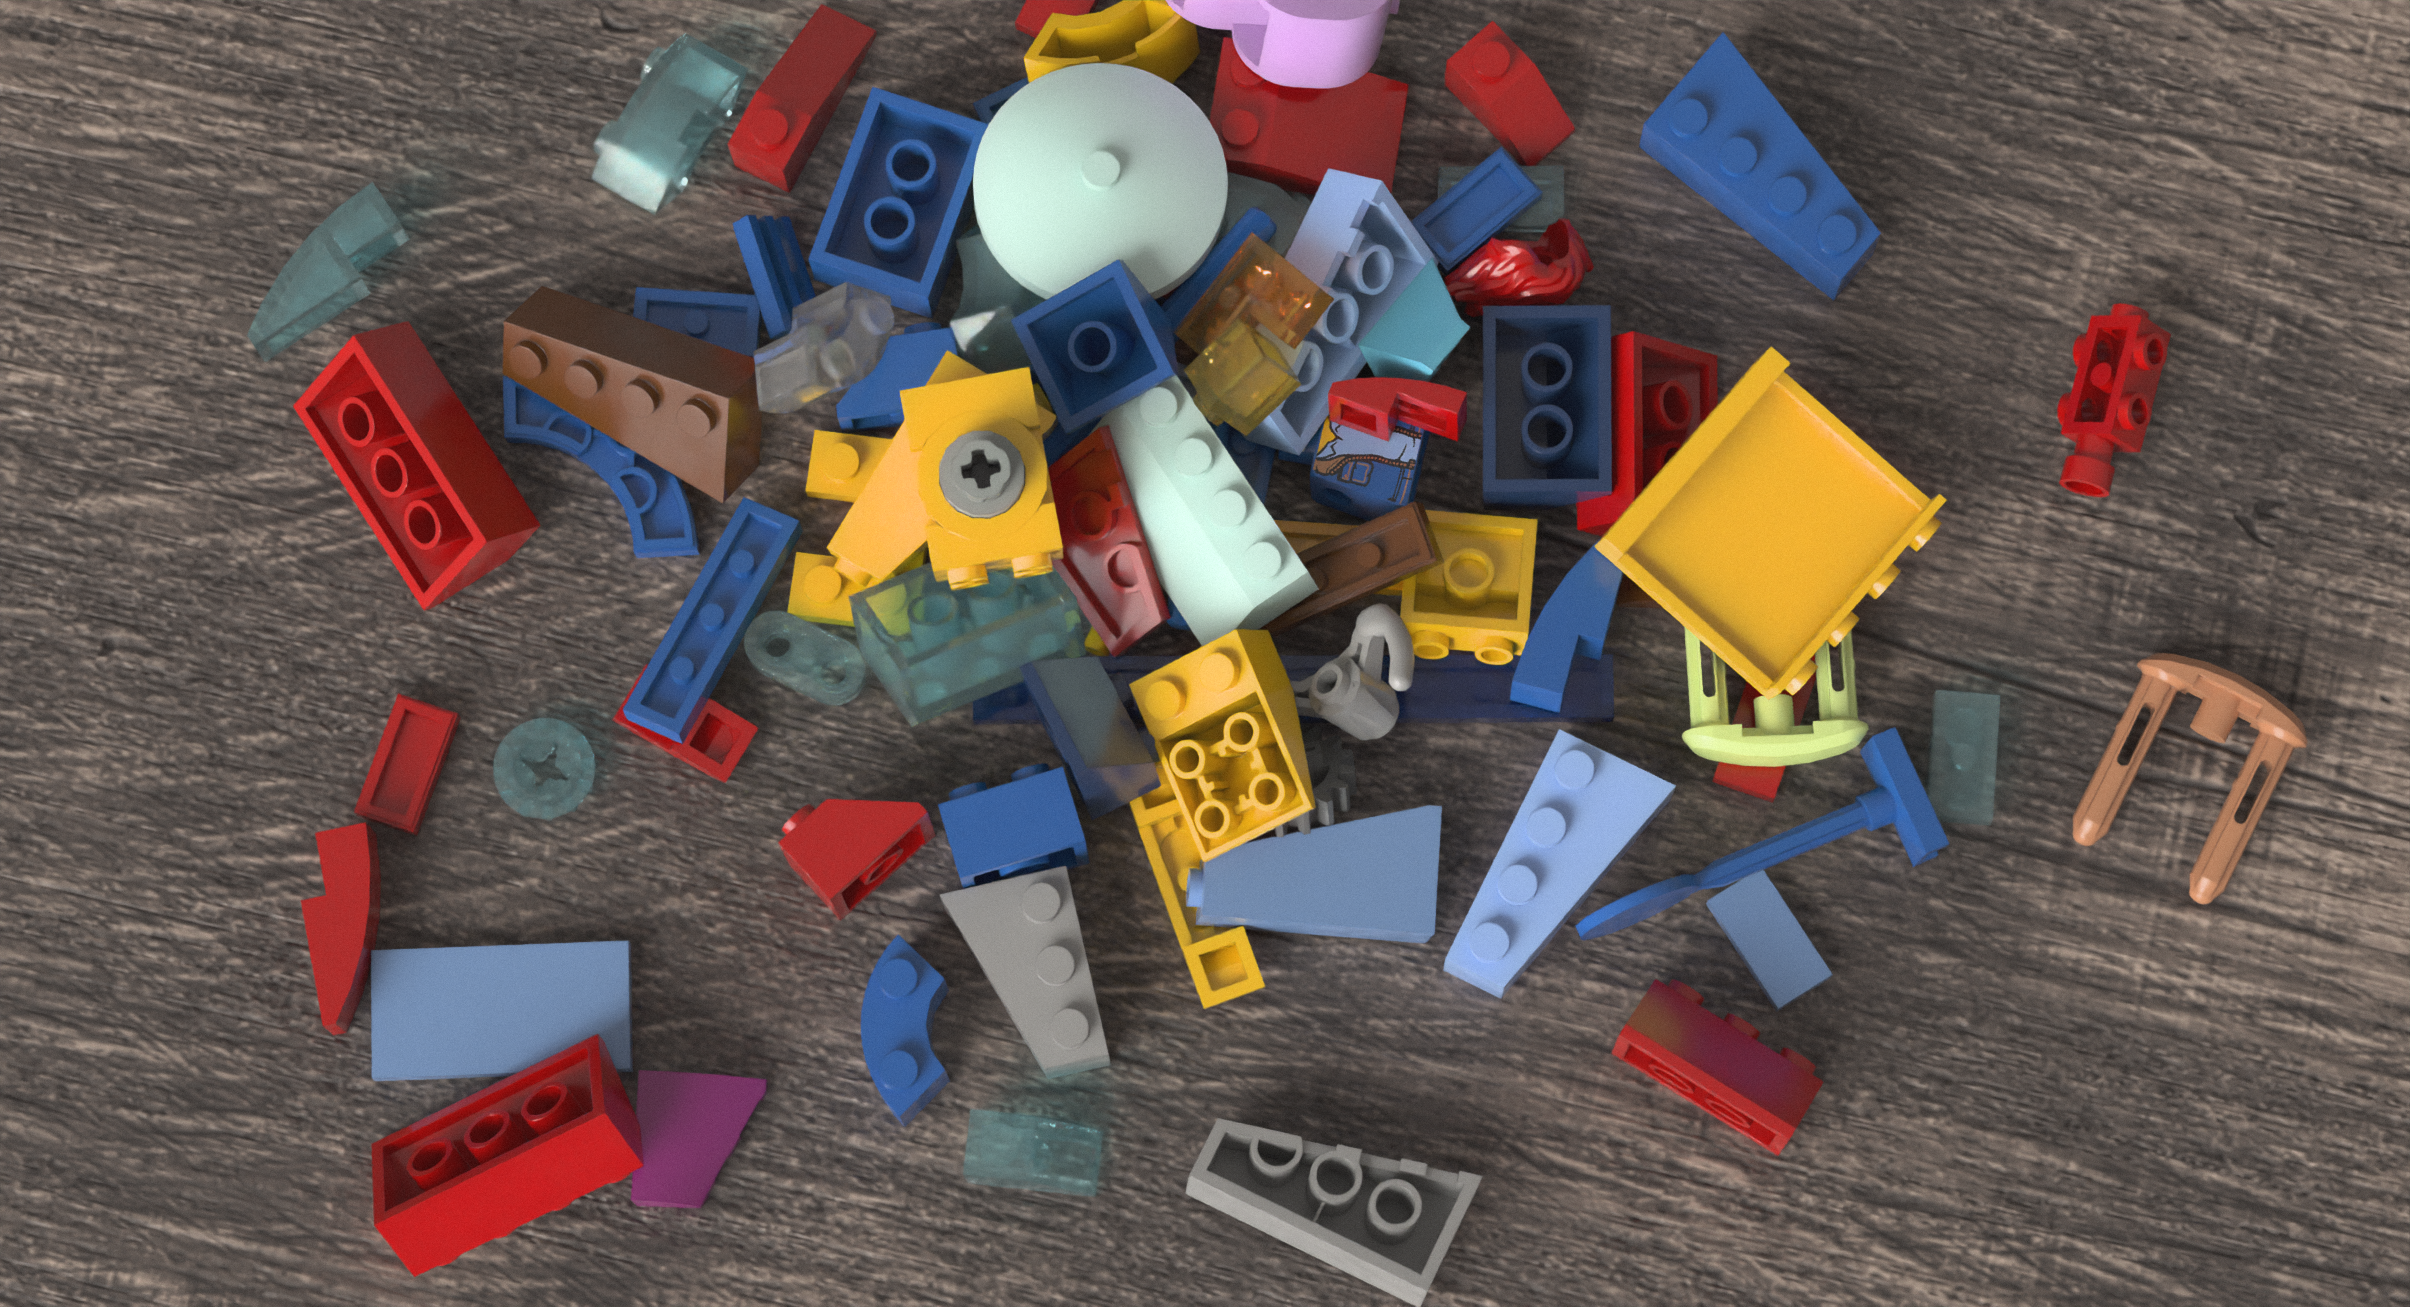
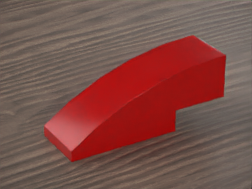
M366 822L315 833L326 895L301 900L322 1024L333 1035L347 1033L362 998L371 968V950H375L380 919L381 871L377 835Z

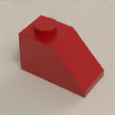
M1491 21L1446 61L1444 85L1528 172L1534 169L1575 132V127L1537 66L1494 21Z

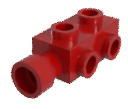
M2119 303L2112 305L2110 315H2091L2087 333L2080 334L2074 342L2073 359L2078 367L2072 391L2062 395L2057 407L2058 419L2062 425L2060 434L2076 443L2073 455L2065 458L2059 484L2069 491L2090 497L2109 496L2115 474V468L2110 465L2113 452H2141L2146 429L2151 420L2152 406L2161 371L2167 358V348L2171 334L2148 319L2149 313L2140 307Z

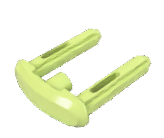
M1684 626L1691 728L1682 734V739L1695 754L1709 760L1742 766L1778 767L1804 764L1845 753L1859 745L1868 732V724L1858 719L1855 680L1856 664L1853 654L1852 629L1838 644L1841 691H1835L1832 687L1829 643L1825 641L1815 653V662L1818 666L1816 676L1820 721H1813L1812 725L1794 726L1792 697L1778 694L1770 700L1765 696L1754 699L1756 728H1742V724H1729L1727 667L1725 661L1710 649L1713 696H1705L1702 684L1701 640Z

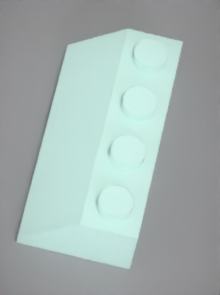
M1177 375L1105 414L1091 433L1099 427L1109 425L1159 582L1202 646L1235 629L1258 630L1318 590L1311 575Z

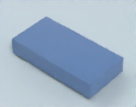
M1764 870L1739 880L1707 900V907L1776 1012L1827 981L1833 975Z

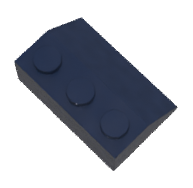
M1611 305L1483 306L1484 510H1548L1611 495Z

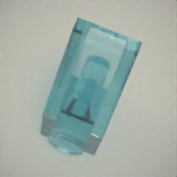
M971 1109L963 1175L969 1184L1096 1197L1103 1131L1038 1116Z

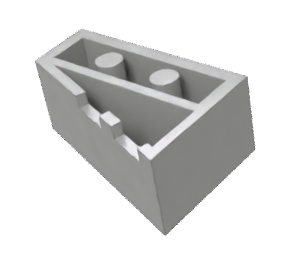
M1066 866L939 894L946 912L974 955L975 960L994 988L1048 1079L1111 1065Z

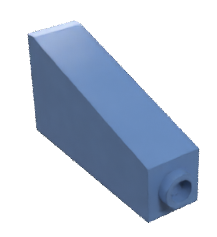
M1427 805L1311 829V833L1306 835L1300 831L1286 834L1284 837L1276 836L1247 842L1208 862H1203L1201 859L1199 868H1189L1186 906L1197 907L1196 925L1226 928L1244 926V929L1426 944L1435 934L1442 806Z

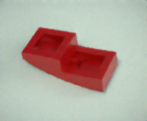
M1386 377L1357 378L1333 382L1328 392L1329 421L1388 442L1398 420L1458 441L1467 421V392L1426 381Z
M646 664L612 721L694 768L726 783L759 728L710 698L683 744L627 720L623 708L647 668L648 664Z

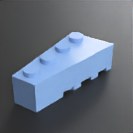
M1328 168L1216 400L1247 441L1300 455L1329 415L1328 392L1332 383L1355 379L1367 361L1358 346L1360 341L1432 257L1436 266L1439 262L1383 181Z
M1559 729L1445 958L1443 971L1502 999L1553 939L1558 930L1594 891V888L1624 856L1636 842L1639 835L1671 801L1676 785Z

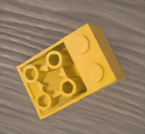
M1235 629L1129 684L1149 734L1155 739V748L1203 862H1208L1316 808L1293 688L1268 630Z

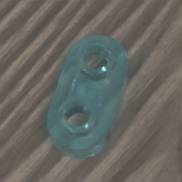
M765 612L756 617L746 630L744 637L745 652L750 663L759 673L820 703L832 706L846 704L856 698L865 685L866 666L861 653L853 644L788 612ZM778 637L787 639L790 642V647L786 654L774 657L767 653V646L771 640ZM831 665H841L846 669V676L838 684H829L823 679L825 670Z

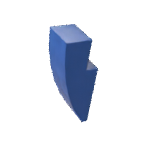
M1597 542L1567 573L1544 606L1521 654L1512 680L1510 700L1560 713L1575 654L1601 660L1624 573L1594 547Z

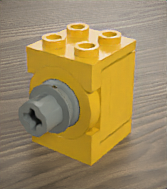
M1029 367L901 390L900 397L916 475L930 559L936 581L948 580L951 590H961L988 584V573L1013 568L1015 578H1026L1052 572V561L1064 559L1063 546Z

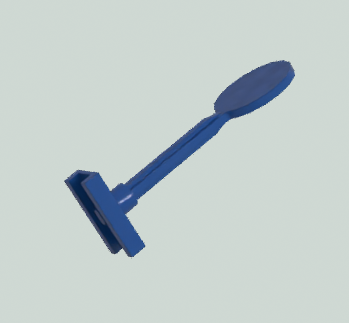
M1896 727L1872 736L1859 751L1876 788L1856 796L1855 803L1714 860L1695 875H1680L1640 889L1595 911L1575 926L1581 940H1591L1611 934L1652 917L1699 890L1726 886L1864 828L1874 831L1893 823L1913 867L1936 858L1939 855L1937 850L1947 847L1950 843Z

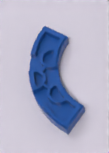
M503 376L504 437L507 443H529L553 448L576 458L596 472L609 485L624 508L632 533L636 558L700 555L698 533L692 507L679 477L511 378Z

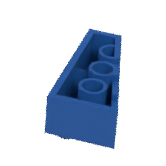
M1722 32L1644 123L1639 148L1834 301L1871 258L1881 232L1729 38Z

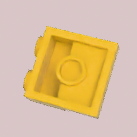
M1425 510L1444 563L1403 580L1400 617L1412 638L1414 655L1424 659H1440L1449 654V649L1473 651L1477 660L1491 665L1506 664L1512 661L1513 655L1521 656L1529 632L1538 519Z

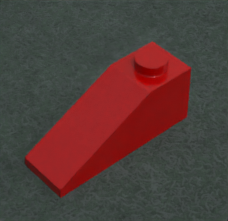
M821 4L758 88L731 136L728 147L735 167L790 193L877 36L876 30Z

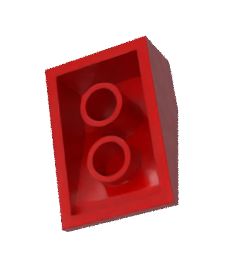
M1223 37L1209 121L1223 149L1228 182L1316 195L1328 168L1381 180L1392 194L1409 84L1367 72L1356 81L1336 88H1302L1279 85L1253 72L1240 58L1233 39Z

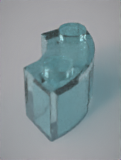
M686 33L682 34L667 50L660 46L655 48L643 66L641 72V79L643 81L631 97L618 121L613 119L608 121L596 139L594 152L599 154L600 157L591 179L650 213L657 214L683 192L691 172L704 149L717 131L730 119L748 68Z
M976 224L955 240L962 262L963 292L959 309L949 322L955 334L957 349L966 362L986 374L1032 365L1011 320L1047 299L1028 290L1009 275L991 253L983 238L979 224Z

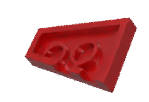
M1106 425L1096 429L1048 467L1064 559L1052 561V568L1112 655L1117 657L1133 648L1168 621L1171 616L1110 427Z

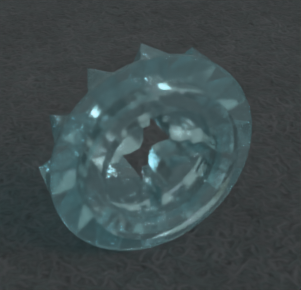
M539 718L520 724L505 736L495 754L493 776L499 794L512 809L523 817L551 821L555 817L568 812H575L587 794L592 792L597 764L589 742L578 729L558 719ZM558 746L555 751L557 755L555 765L568 780L564 781L560 778L558 781L547 779L543 786H539L536 794H534L536 775L529 769L526 763L521 761L526 759L530 762L533 760L544 762L548 755L553 754L555 747Z

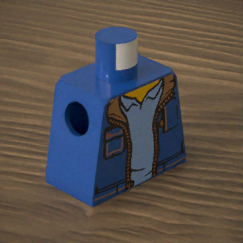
M1328 415L1321 424V428H1318L1300 455L1279 450L1278 457L1279 460L1311 465L1310 489L1311 498L1314 501L1371 521L1415 501L1430 431L1398 420L1388 442L1329 421Z

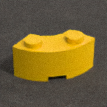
M1122 0L1097 13L1079 16L1052 13L1024 56V62L1029 83L1050 72L1069 66L1111 63L1131 66L1150 72L1172 84L1193 63L1200 53L1196 24L1177 14L1165 0Z

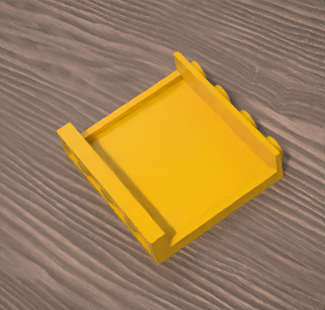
M1772 346L1755 361L1594 546L1768 700L1780 694L1784 689L1791 695H1794L1808 681L1818 668L1811 660V657L1825 641L1835 647L1851 631L1860 619L1852 612L1854 607L1866 593L1877 599L1887 589L1901 571L1893 562L1908 545L1917 552L1931 538L1942 524L1934 514L1947 501L1940 494L1930 500L1784 372L1790 362Z

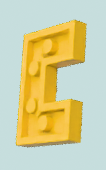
M814 430L805 490L807 497L855 502L893 439ZM927 548L885 586L871 578L866 588L833 569L838 560L837 557L796 552L787 611L789 619L915 634Z

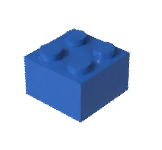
M1047 763L1031 765L1012 773L1011 778L1013 782L987 789L985 782L968 784L951 791L948 794L950 801L938 804L963 889L1066 866L1067 870L1090 863L1085 837L1063 767L1050 770Z

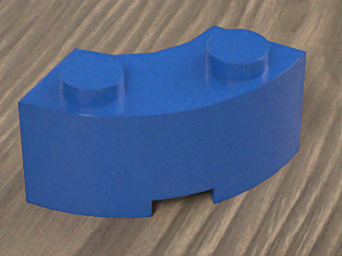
M898 934L887 946L870 976L862 1004L861 1039L865 1061L879 1093L893 1115L906 1127L950 1082L945 1069L935 1056L931 1039L935 1012L949 992L945 979Z

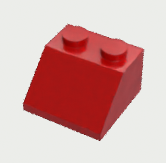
M826 799L816 809L811 804H807L798 810L784 824L782 831L786 836L778 844L792 869L841 921L934 838L936 834L928 812L919 802Z

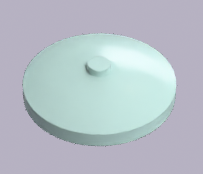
M1090 63L1069 66L1041 76L1021 88L1008 99L989 123L980 142L974 165V207L986 244L999 264L1011 277L1028 290L1045 299L1051 298L1118 259L1126 263L1154 300L1169 293L1188 279L1212 250L1223 224L1227 204L1228 177L1223 149L1214 128L1202 110L1190 97L1163 78L1138 68L1119 64Z

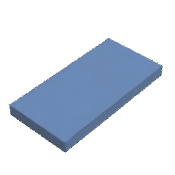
M629 941L371 950L372 1079L374 1081L512 1076L596 1034H599L605 1042L617 1072H633L631 943Z

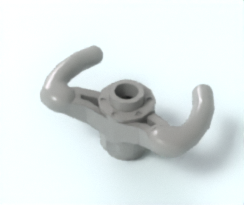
M1378 603L1362 610L1357 617L1351 644L1338 658L1325 663L1316 674L1301 682L1290 681L1298 715L1326 719L1360 740L1378 739L1392 729L1399 714V703L1394 689L1405 691L1411 687L1415 662L1412 638L1402 618L1387 604ZM1385 639L1390 654L1389 683L1391 686L1381 680Z

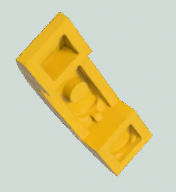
M1159 761L1155 763V768L1161 786L1130 801L1129 805L1203 1008L1207 1009L1265 988V984L1244 926L1226 928L1196 925L1197 907L1186 906L1189 868H1199L1202 858L1162 762Z

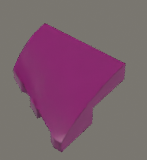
M639 1070L636 1117L641 1129L644 1166L632 1173L631 1201L636 1206L702 1208L716 1184L715 1178L724 1162L732 1156L740 1142V1134L757 1104L765 1098L768 1081L766 1079L727 1075Z

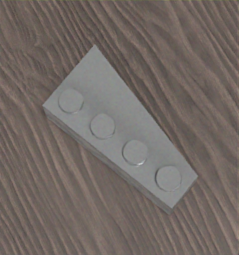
M1218 1118L1189 1175L1185 1194L1416 1307H1421L1483 1176L1462 1171L1456 1174L1427 1167L1428 1164L1403 1158H1401V1161L1369 1155L1361 1153L1362 1149L1339 1144L1333 1147L1302 1140V1136Z

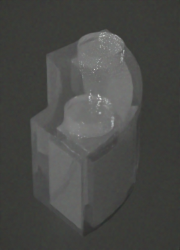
M845 282L794 307L790 333L753 351L759 410L769 413L794 412L866 378L880 362L889 340L890 330L894 326L891 297Z

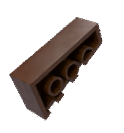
M541 286L504 320L502 374L714 499L724 503L759 467L765 376L764 361L545 286Z

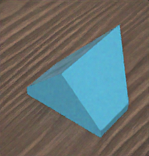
M1433 257L1358 344L1375 377L1404 378L1429 382L1449 357L1452 350L1461 341V338L1470 329V326L1461 320Z

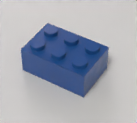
M872 87L809 256L814 279L933 319L974 208V165L980 142L989 124Z

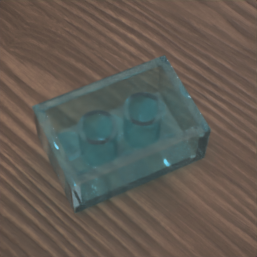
M930 562L848 596L860 653L911 727L1023 681L1024 678L1019 666L1029 661L1078 658L1086 654L1076 596L1053 566V571L1050 573L1026 578H1015L1013 568L989 572V583L986 585L951 590L948 580L936 581Z

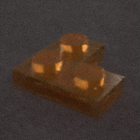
M1252 232L1174 333L1203 359L1222 372L1259 323L1263 324L1279 339L1295 350L1333 302L1334 298Z

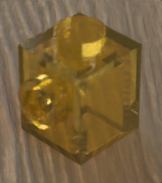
M1240 318L1184 369L1198 392L1192 399L1199 411L1213 424L1219 426L1225 421L1245 436L1255 429L1301 385V382L1277 344Z

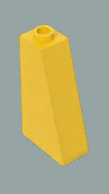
M947 350L925 386L988 374ZM1036 404L1042 440L1044 441L1054 431L1058 424V419L1055 414ZM905 420L827 546L829 552L838 558L833 569L865 588L871 578L885 586L928 547Z

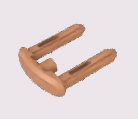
M2155 653L2137 663L2143 675L2121 720L2117 723L2115 732L2073 814L2072 835L2080 845L2091 846L2109 832L2178 691L2183 694L2188 692L2202 699L2190 727L2198 734L2210 740L2225 743L2237 717L2251 723L2250 727L2259 730V734L2237 778L2234 780L2232 789L2190 872L2189 893L2191 898L2197 903L2209 904L2226 890L2294 749L2306 748L2308 745L2303 723L2290 709L2267 691L2242 676L2205 661L2176 654ZM2141 708H2147L2151 714L2127 764L2122 766L2117 762V757ZM2262 765L2267 769L2266 776L2242 824L2237 823L2234 815L2258 766Z

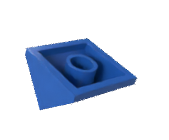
M1120 259L1011 320L1065 434L1077 431L1178 375L1171 320L1126 263Z

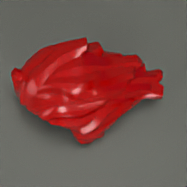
M1559 218L1556 223L1548 226L1538 242L1491 238L1486 245L1459 264L1455 271L1444 277L1443 281L1451 299L1456 300L1457 303L1466 302L1464 312L1472 317H1476L1479 315L1483 316V306H1558L1563 304L1573 292L1580 288L1585 272H1591L1594 265L1583 239L1571 225L1570 220Z

